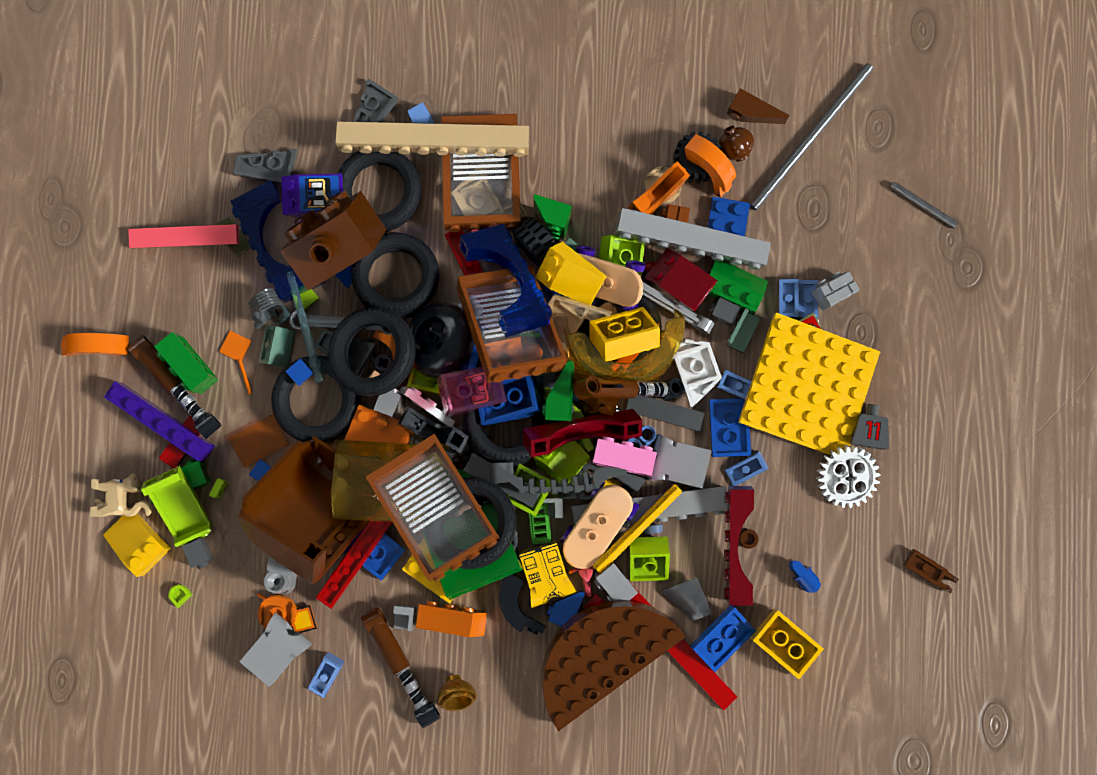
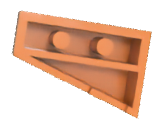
M358 405L344 441L408 445L411 432L398 425L400 420Z
M427 601L426 604H419L416 628L464 637L484 636L487 612L474 611V608L462 607L460 609L452 604L439 606L438 602Z

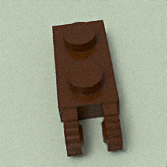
M915 549L911 550L903 564L912 572L950 594L953 589L941 582L944 576L952 582L957 583L959 581L946 568Z

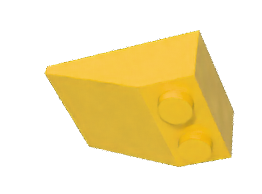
M563 241L549 248L535 276L536 279L549 289L589 305L594 301L607 277Z
M138 513L131 517L122 516L103 534L122 563L136 577L144 576L172 549Z

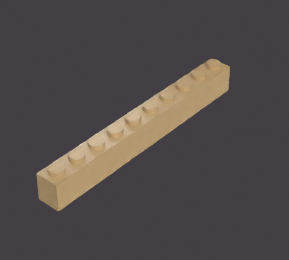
M337 122L336 145L338 150L344 153L360 151L366 154L371 152L409 154L413 152L421 155L437 153L439 155L456 153L460 156L475 154L477 156L494 154L499 157L505 155L523 157L529 155V126Z

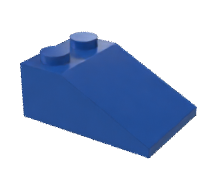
M534 375L499 382L503 401L478 407L483 426L542 413L543 408Z

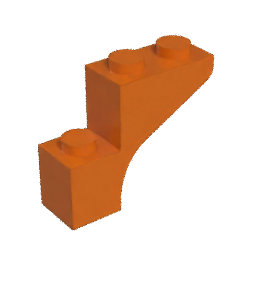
M677 161L645 193L634 200L627 209L652 215L662 203L675 195L690 175Z

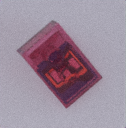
M498 363L492 364V368L498 367ZM482 367L442 374L437 378L445 417L507 402L503 383H487Z

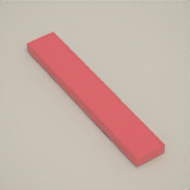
M237 224L128 229L129 248L239 244V225Z

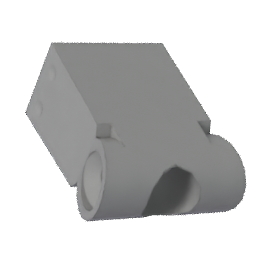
M657 433L654 450L657 454L652 476L647 477L646 480H666L702 489L712 450L674 442Z
M269 556L267 575L264 579L265 588L271 593H291L296 585L297 574Z
M275 612L265 632L240 660V663L270 688L295 657L308 649L313 643L301 633L292 630L289 623Z

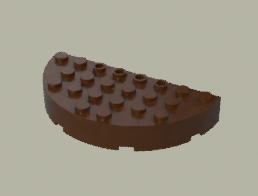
M624 600L592 605L570 618L556 633L555 638L547 649L542 666L541 679L545 705L557 730L563 729L684 639L686 636L681 628L669 616L650 605Z

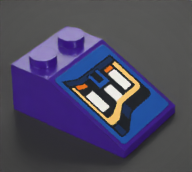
M303 174L281 177L282 213L286 216L300 217L313 209L317 214L320 209L326 206L325 202L343 190L342 174Z

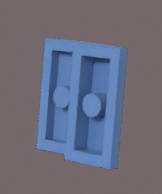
M779 279V314L794 319H802L814 313L818 319V301L812 295V291L817 288L818 280Z

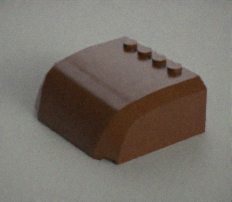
M313 436L309 441L304 443L300 441L293 444L243 496L238 518L248 538L259 549L309 583L314 584L321 579L368 524L380 507L381 502L366 479V476L372 473L370 470Z

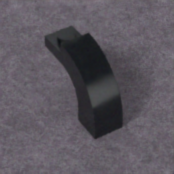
M410 407L406 408L398 422V425L411 432L410 435L421 441L435 434L444 450L449 453L461 454L469 438L468 435L456 427H446L437 424Z
M514 574L504 577L500 587L499 600L506 620L520 632H522L524 626H527V630L531 633L538 635V632L543 634L546 625L525 615L519 607L518 594L524 579Z

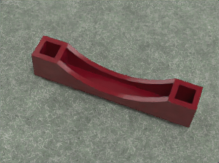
M634 409L614 412L612 416L600 414L571 421L524 428L523 446L530 457L550 454L558 447L580 439L605 436L625 440L641 437L642 419Z
M728 486V492L724 493V501L728 503V511H724V521L727 523V530H724V541L727 542V549H724V561H727V568H724V580H727V587H724V599H727L729 606L753 605V585L741 568L738 542L742 526L754 510V489L752 486Z

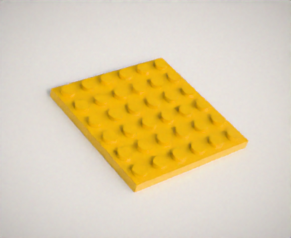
M774 313L738 423L830 456L831 450L837 453V447L844 451L845 445L850 447L853 430L857 425L858 415L861 413L880 351L782 314Z

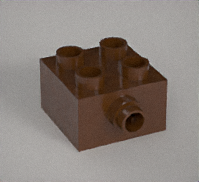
M345 190L340 191L325 202L326 206L320 209L317 214L313 209L306 212L294 221V226L285 232L289 241L280 252L307 290L312 289L372 253L387 230L361 191L349 197Z

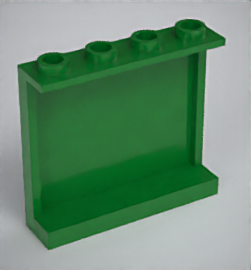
M489 501L481 504V509L494 530L497 531L498 515L496 509ZM472 509L464 511L461 516L449 517L443 523L446 539L454 547L461 550L467 549L488 535ZM422 531L435 568L445 562L432 550L425 531ZM511 543L508 550L492 564L477 569L458 568L454 571L450 569L444 573L445 577L440 582L446 597L451 600L519 572L523 568Z

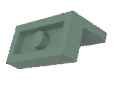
M746 308L742 311L726 343L727 346L742 354L760 321V318L748 313L749 310Z
M265 326L258 363L286 368L289 363L295 332L277 326Z

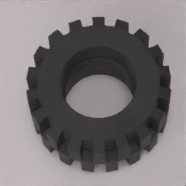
M699 131L697 135L707 139L721 149L720 143L716 144L717 139L715 137L711 139V134L707 133L705 136L703 132ZM691 132L690 136L685 135L678 142L673 160L674 163L678 161L690 175L688 178L689 183L696 181V184H699L702 180L706 182L711 177L703 168L691 164L686 159L685 146L695 136V132Z
M529 217L512 232L514 239L521 249L539 267L549 248L557 244L548 230L533 217Z

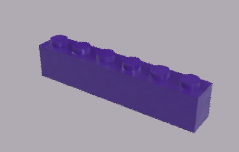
M114 381L104 398L197 461L205 462L215 447L214 444L124 383Z

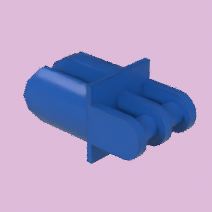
M790 561L789 567L796 575L792 579L804 591L809 593L817 592L820 589L821 583L811 570V567H804L799 561Z

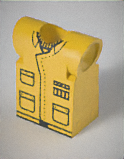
M556 540L519 551L530 588L531 608L546 604L552 597L565 598L577 594L576 589L566 574Z

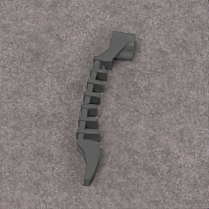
M513 463L490 464V482L494 484L511 483L519 489L520 494H524V492H529L530 494H535L536 492H540V494L549 492L551 494H557L558 492H563L564 494L569 492L579 493L580 491L590 492L592 489H599L602 483L610 478L627 476V471L624 469L602 467L594 472V484H590L589 473L585 471L582 472L584 485H579L578 476H572L573 486H568V479L565 478L561 479L562 487H557V479L550 480L551 487H546V479H539V487H535V478H529L528 482H524L523 477L514 476Z

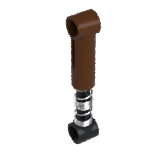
M141 335L127 347L130 353L145 366L168 395L176 397L181 407L188 411V415H192V419L195 422L194 427L204 438H209L222 426L213 414L207 413L198 406L196 399L191 394H188L187 390L181 385L180 382L182 380L179 376H174L168 369L170 366L166 361L163 362L157 356L154 345L144 335Z
M589 376L574 384V393L580 400L589 398L632 399L639 395L642 397H652L654 395L656 397L659 396L663 401H669L684 393V385L678 378L661 382H637L634 379H611Z
M377 607L361 616L364 627L371 634L393 675L398 674L397 677L402 681L401 685H404L405 692L410 695V700L414 702V714L420 726L424 729L441 719L436 706L432 701L429 702L425 698L419 687L420 685L417 683L418 681L413 678V673L409 671L410 663L390 630L380 608Z

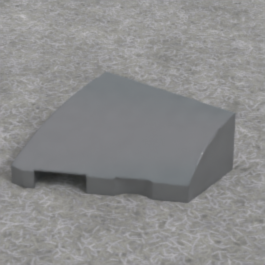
M697 577L661 590L667 598L692 620L712 614Z

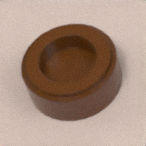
M745 529L740 532L739 544L742 547L750 549L757 545L758 535L755 531Z

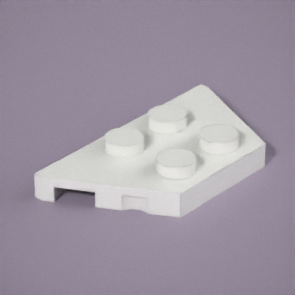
M668 337L667 341L691 408L722 377L709 342H695L689 339L680 340Z

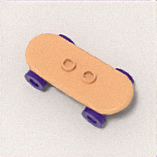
M577 246L576 252L607 276L596 298L618 304V307L624 310L637 309L643 295L641 275L637 272L645 270V263L627 260L626 265L621 266L593 257L595 249L592 247Z
M603 482L599 489L592 491L590 496L593 499L575 526L570 525L560 540L564 543V557L571 566L577 569L592 567L608 550V546L625 521L628 520L630 522L640 505L636 502L633 504L632 497L624 488L618 485L604 486L606 482Z

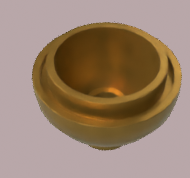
M451 675L446 678V683L441 687L437 701L438 705L447 711H459L471 706L476 700L477 694L475 688L469 682L462 680L460 675Z

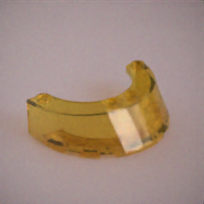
M678 309L674 310V318L669 319L665 324V329L660 331V347L655 348L649 355L635 362H605L601 355L593 348L586 334L581 332L571 333L568 326H564L567 354L570 361L575 362L574 369L576 372L588 376L634 379L637 382H654L667 371L677 354L684 335L685 317Z

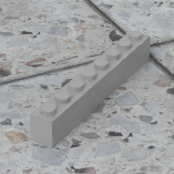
M622 208L619 211L614 233L622 239L630 240V238H634L643 244H649V242L656 243V246L660 248L673 247L677 252L685 253L690 251L694 252L693 255L705 257L707 255L716 261H723L724 259L730 261L733 265L746 264L749 265L748 268L759 270L767 265L771 245L770 242Z
M727 486L682 492L656 518V523L668 521L667 517H675V520L687 519V515L694 514L695 518L706 516V512H713L714 515L724 514V511L728 510V503L724 501V493L727 492ZM662 495L632 498L633 504L636 502L640 507L630 522H636ZM589 504L572 506L574 525ZM626 520L622 527H628L629 521Z

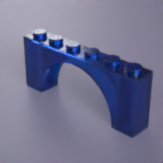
M269 180L231 200L230 202L233 207L230 209L235 218L239 217L241 221L239 226L244 235L248 234L250 238L248 244L253 251L256 250L258 254L256 259L261 267H265L267 271L265 276L270 284H274L278 298L287 303L296 296L308 291L292 267L272 259L264 245L263 227L266 218L272 209L282 202V197L275 184ZM323 281L322 283L318 284L317 286L313 287L312 289H314V288H316V287H318V286L324 284L326 281Z
M504 224L461 235L459 248L466 262L484 260L499 264L510 271L519 284L521 295L517 301L499 312L498 324L505 338L549 325L552 316L551 307L546 304L543 292L536 286L534 276L529 273L526 261L521 258L517 245H514L509 230H506Z

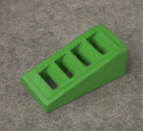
M543 503L540 508L544 509V513H538L536 517L529 513L532 545L552 542L548 503ZM545 517V521L534 522V518ZM546 525L545 529L535 530V526ZM547 533L546 537L536 538V534Z

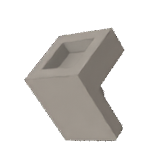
M562 498L545 499L543 503H548L549 518H563Z
M395 605L393 613L395 614L394 628L413 631L416 607Z

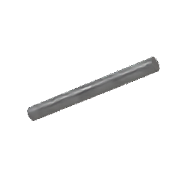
M895 181L890 186L891 189L950 227L955 228L958 222Z

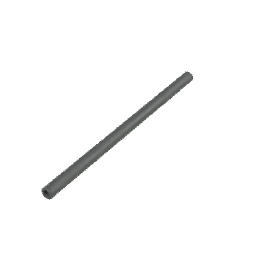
M865 64L750 203L752 209L758 210L873 71L874 68L871 64Z

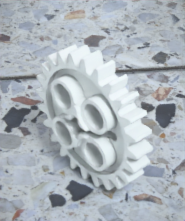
M845 445L843 451L840 447H837V453L832 450L830 451V458L824 456L826 463H819L823 466V469L817 470L821 476L816 479L822 482L818 487L823 489L821 494L823 496L827 495L826 499L829 502L832 501L835 506L839 503L842 508L846 504L849 508H852L853 503H855L859 507L860 500L866 503V496L873 497L870 493L871 490L877 491L874 484H880V482L875 477H879L881 474L875 472V470L879 466L874 464L876 459L870 458L871 454L869 452L864 453L865 450L862 448L857 449L853 445L850 450V447ZM860 462V468L858 470H854L855 464ZM842 464L841 470L835 472L836 466ZM861 481L860 488L855 489L856 483ZM839 483H842V488L839 491H836V486Z

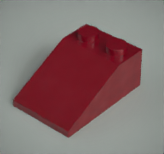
M666 248L645 276L646 281L652 288L694 312L718 282L688 259L669 248Z

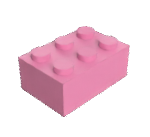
M603 436L602 439L597 440L592 464L620 468L629 473L650 477L652 476L657 452H653L652 447L641 445L640 448L633 447L634 443L622 441L619 444L615 443L613 438Z

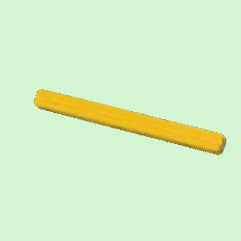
M674 484L593 564V567L599 573H602L682 493L681 489Z

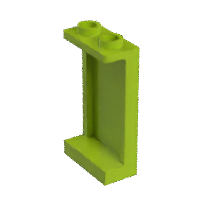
M180 466L143 482L141 491L144 496L149 495L174 537L175 547L184 546L191 543L193 539L203 538L210 533L213 523Z

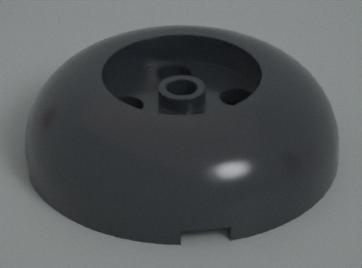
M435 303L422 309L411 321L409 327L415 340L413 367L420 374L433 379H443L453 375L454 371L466 364L475 343L463 308L452 303Z

